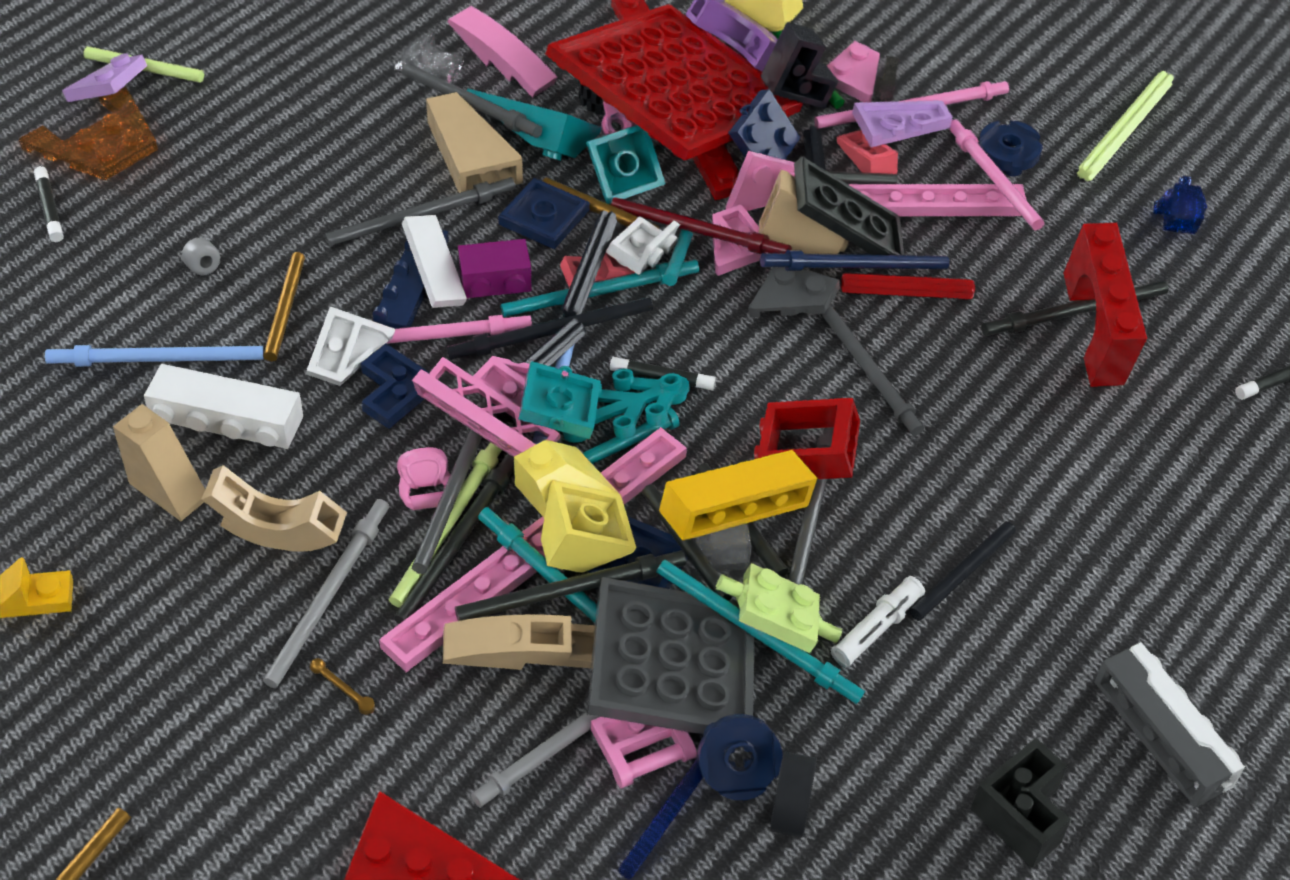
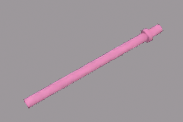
M987 81L982 82L978 87L897 102L943 101L945 105L981 98L987 101L992 100L993 96L1009 93V85L1006 81L994 84ZM853 110L814 118L816 129L857 121L852 114Z

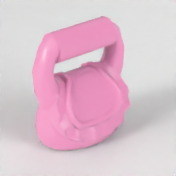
M433 447L413 449L401 454L397 462V469L400 475L399 495L406 507L413 511L437 507L443 491L409 496L411 488L418 489L433 485L436 487L440 484H443L445 488L450 477L446 454L441 449Z

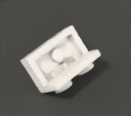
M638 217L610 243L606 253L615 258L622 266L628 267L640 275L648 266L654 268L663 254H668L673 249L678 240L675 233L680 224L673 221L661 231L642 217Z

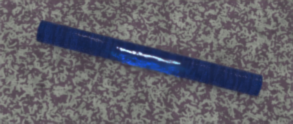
M697 759L618 867V872L624 878L629 880L633 878L702 781L703 776Z

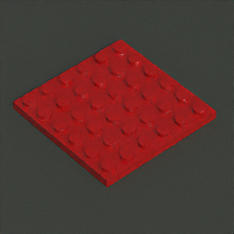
M670 4L550 43L545 54L559 68L566 70L578 79L580 84L591 89L605 103L612 105L625 115L626 119L637 124L651 138L658 140L671 150L676 157L684 161L733 141L729 131L740 118V109L750 104L760 90L768 89L760 77L762 71L755 68L748 60L712 34L694 25L687 16ZM774 95L787 117L800 112L803 106L802 102Z

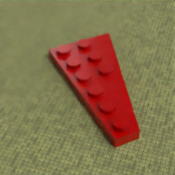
M380 791L344 880H520Z

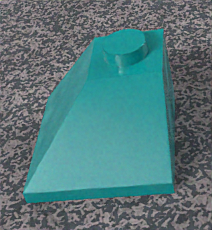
M638 125L586 142L607 204H611L614 197L625 199L666 184L651 137Z

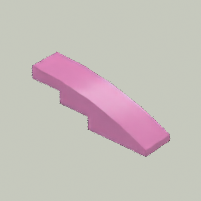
M470 6L448 19L447 23L486 66L493 63L509 82L516 79L532 98L555 84L557 76L515 35L486 14Z

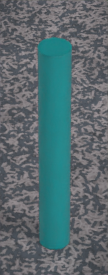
M683 229L680 231L663 277L666 285L673 286L676 284L693 237V232Z

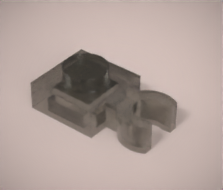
M886 56L883 77H877L874 95L880 96L879 102H892L899 57Z

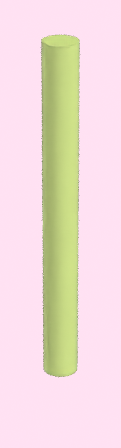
M88 46L84 50L85 59L109 64L111 59L121 55V53ZM145 59L147 67L142 70L199 83L204 79L203 70Z

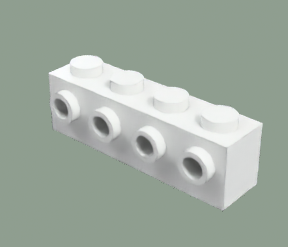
M166 364L160 365L144 394L147 408L169 422V424L188 427L199 432L206 431L225 435L231 439L253 441L269 447L276 446L288 449L303 419L301 398L298 392Z

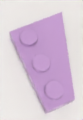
M943 101L854 103L852 112L870 147L948 129L953 118Z

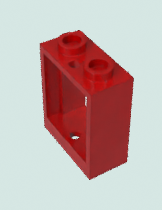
M853 398L769 402L767 404L765 418L760 419L761 440L760 445L755 446L754 459L793 450L817 479L852 478L860 429V418ZM834 427L831 447L777 450L781 430Z

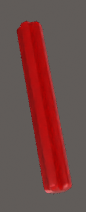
M843 273L840 282L841 292L852 294L972 299L975 293V283L972 279Z

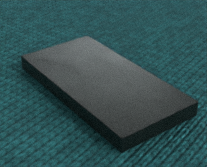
M801 157L794 163L797 208L799 212L871 255H904L900 217L806 158Z

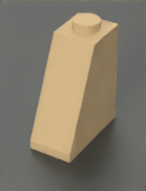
M780 170L759 221L758 233L768 235L770 240L791 245L792 250H801L804 254H839V251L844 252L847 248L848 240L798 211L795 177L787 171Z
M141 404L113 426L130 485L179 521L184 520L204 503L201 499L205 488L169 422Z

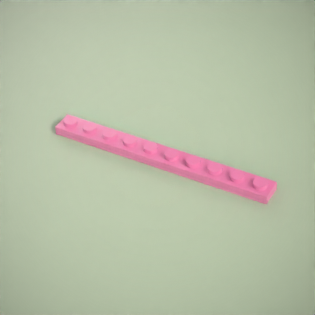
M660 427L603 470L601 474L618 491L625 505L647 485L652 484L686 458L687 448ZM542 516L522 532L524 533L523 538L545 557L541 542L544 517ZM502 546L379 639L380 648L405 672H408L443 645L444 625L458 621L455 612L456 606L508 594L537 571L514 550L508 551Z

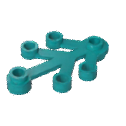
M630 369L616 370L612 374L613 386L618 391L604 390L600 383L598 402L612 404L597 409L595 424L625 413L613 420L614 434L618 438H630L636 433V424L646 404L657 400L656 403L649 404L645 408L646 421L653 426L663 425L668 421V411L671 405H677L685 401L690 389L689 381L675 373L665 374L656 380L636 378ZM630 389H634V390H642L643 392H641V393H634V392H624V391H627V390H630ZM563 432L564 439L569 442L577 443L587 440V438Z

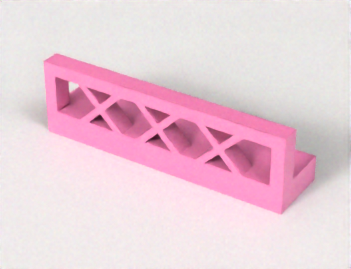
M444 357L440 359L429 374L421 369L412 380L418 395L512 457L536 445L524 437L523 433L539 431L548 437L546 440L558 442L561 438L560 433L551 428L526 422L528 425L521 426V420L518 419L520 413L518 405ZM445 370L457 377L458 388L451 389L438 380ZM462 381L469 386L463 387ZM480 392L486 396L488 407L480 408L466 399L464 395ZM491 400L497 403L498 405L492 406ZM509 411L516 416L517 427L510 428L495 418L493 414Z

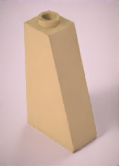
M457 92L426 99L429 127L459 193L473 189L475 184L485 181L490 184L510 177L513 178L515 185L523 183L522 158L520 154Z

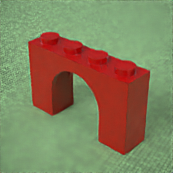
M1083 224L1063 274L1070 301L1096 300L1095 330L1083 357L1090 387L1125 385L1147 340L1143 319L1118 224Z

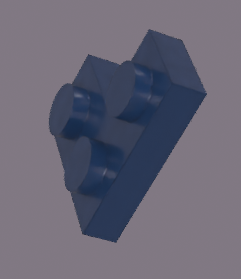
M385 343L361 363L362 373L381 385L362 401V410L386 428L390 429L424 400L423 397L417 394L412 380L421 369L428 374L430 372Z

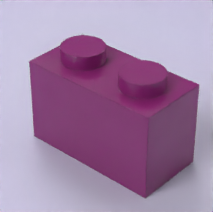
M526 239L458 246L461 284L467 298L532 291L531 264Z

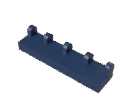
M442 230V233H443V235H444L445 241H446V243L448 244V242H449V234H448V231ZM408 240L404 244L405 251L401 259L396 261L394 265V274L390 283L386 284L382 291L383 298L380 305L376 306L372 313L374 322L394 329L411 327L426 294Z

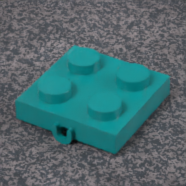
M531 361L527 371L518 419L590 439L595 425L601 381L572 373L573 371L569 366H561L558 369ZM562 371H567L568 376H563Z

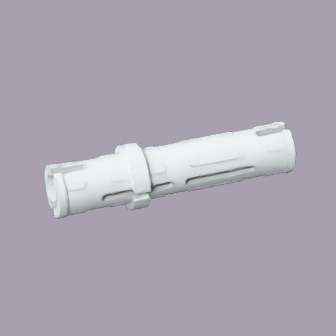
M909 576L889 595L880 597L876 603L877 607L858 623L836 646L834 645L831 648V654L837 663L843 667H850L853 661L892 624L900 623L905 618V611L920 597L925 595V588L922 583L915 577Z

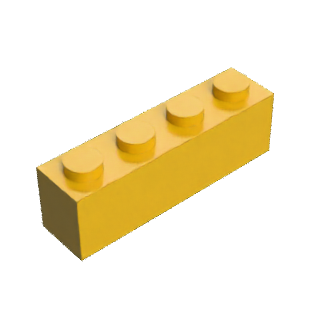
M793 450L668 481L664 488L659 512L682 541L808 507L817 477Z

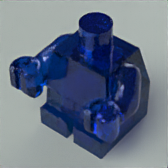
M1182 176L1179 178L1178 183L1174 184L1173 188L1166 190L1160 199L1154 202L1153 213L1164 215L1163 230L1196 234L1205 218L1207 203L1201 186H1193L1191 177Z

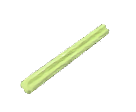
M1161 71L1156 75L1081 163L1077 172L1079 178H1084L1085 181L1093 180L1172 86L1171 82L1174 79L1172 74Z

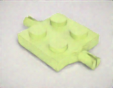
M752 563L744 573L743 584L724 574L718 579L716 590L736 598L740 607L739 621L808 653H811L818 643V635L835 644L841 637L842 628L823 621L819 614L820 594L815 593L805 585H798L779 576L773 570L763 569Z

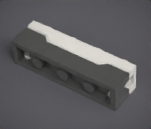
M1138 643L1130 649L1128 648L1102 662L1094 683L1195 808L1221 795L1222 792L1225 793L1234 788L1245 768L1234 749L1225 744L1215 732L1210 720L1200 714L1188 699L1185 690L1171 679L1155 655L1151 654L1142 643Z

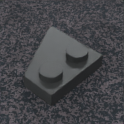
M773 267L748 307L749 315L754 318L761 317V312L781 311V316L796 315L798 313L824 314L840 289L839 280L804 268L802 271H787L785 267Z

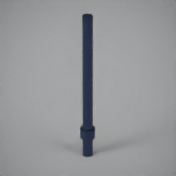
M787 250L785 254L762 253L760 256L761 267H785L787 271H802L803 268L948 269L950 264L948 256L804 254L801 250Z

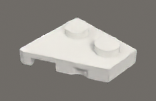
M330 307L306 375L341 386L361 368V363L393 338L395 329Z

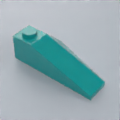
M467 89L468 92L506 110L514 109L524 114L526 119L542 126V133L538 138L522 131L515 133L529 144L544 149L542 155L560 161L562 155L575 158L587 147L586 142L594 140L602 127L569 114Z

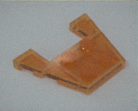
M126 86L122 87L115 94L99 96L100 104L111 111V114L105 115L98 122L79 130L75 135L64 141L43 125L19 138L21 149L29 153L33 150L41 152L45 159L53 162L60 159L68 162L72 169L105 181L157 151L158 147L155 137Z

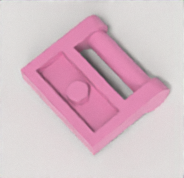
M599 717L591 721V731L607 759L615 781L620 788L633 784V779L678 760L687 762L697 757L695 745L686 731ZM668 737H672L675 743L629 763L624 758V755Z

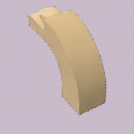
M224 465L213 470L201 499L224 516L220 526L227 531L254 544L287 551H312L337 543L347 514L343 508L321 491L296 500H283L267 496L252 488Z

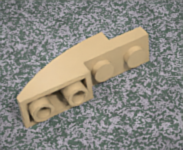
M502 615L446 623L443 629V664L522 670L525 663L591 668L595 626L571 624V616Z

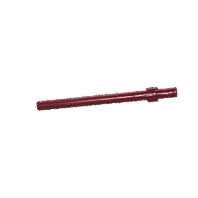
M614 197L611 202L612 206L637 217L665 225H670L673 221H676L680 224L678 227L680 229L748 247L750 252L760 255L762 253L785 254L787 250H792L791 245L770 240L769 236L757 232L748 234Z

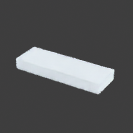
M436 215L405 217L402 226L432 308L463 306L467 297Z

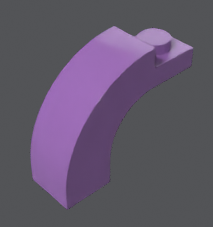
M694 0L685 14L694 25L715 35L735 48L760 71H763L778 41L763 26L723 0Z

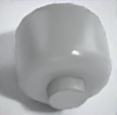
M194 238L185 244L182 250V259L184 264L193 273L202 276L208 275L217 269L220 263V254L218 249L209 240Z

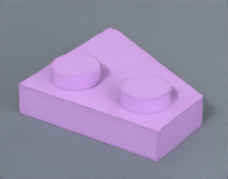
M121 54L111 59L110 64L63 89L62 92L67 102L117 93L147 67L143 55L129 57L128 54Z

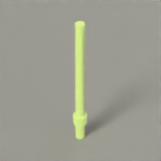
M491 442L485 450L479 451L472 462L473 469L461 487L432 559L485 476L492 469H495L499 463L497 457L502 449ZM412 564L389 598L390 603L400 608L423 575L413 571Z

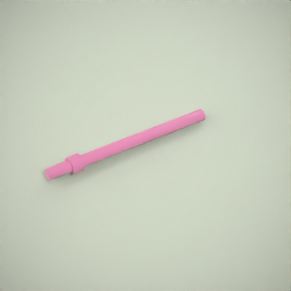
M952 120L951 126L948 129L956 137L957 145L962 151L968 152L1031 228L1033 230H1040L1044 226V220L979 146L978 138L973 132L965 129L958 120Z
M503 315L488 316L489 320L395 329L393 338L387 344L490 333V336L532 326L531 315L503 318Z

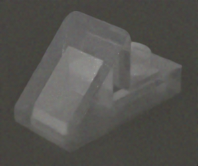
M431 31L408 46L395 64V70L402 72L404 65L409 63L453 84L464 67V59L462 56L435 50L434 31Z

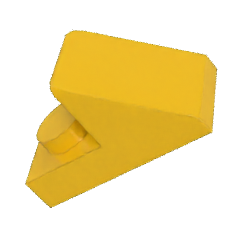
M24 557L19 558L0 574V618L70 612L72 610L73 593L71 571L30 574Z

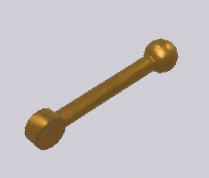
M315 658L311 661L310 670L315 674H322L354 700L362 714L368 715L374 711L375 703L371 697L359 695L328 670L322 659Z

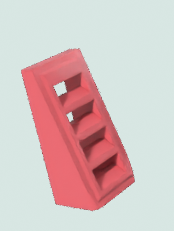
M861 130L837 137V144L862 173L897 174L898 153L886 144L870 147Z

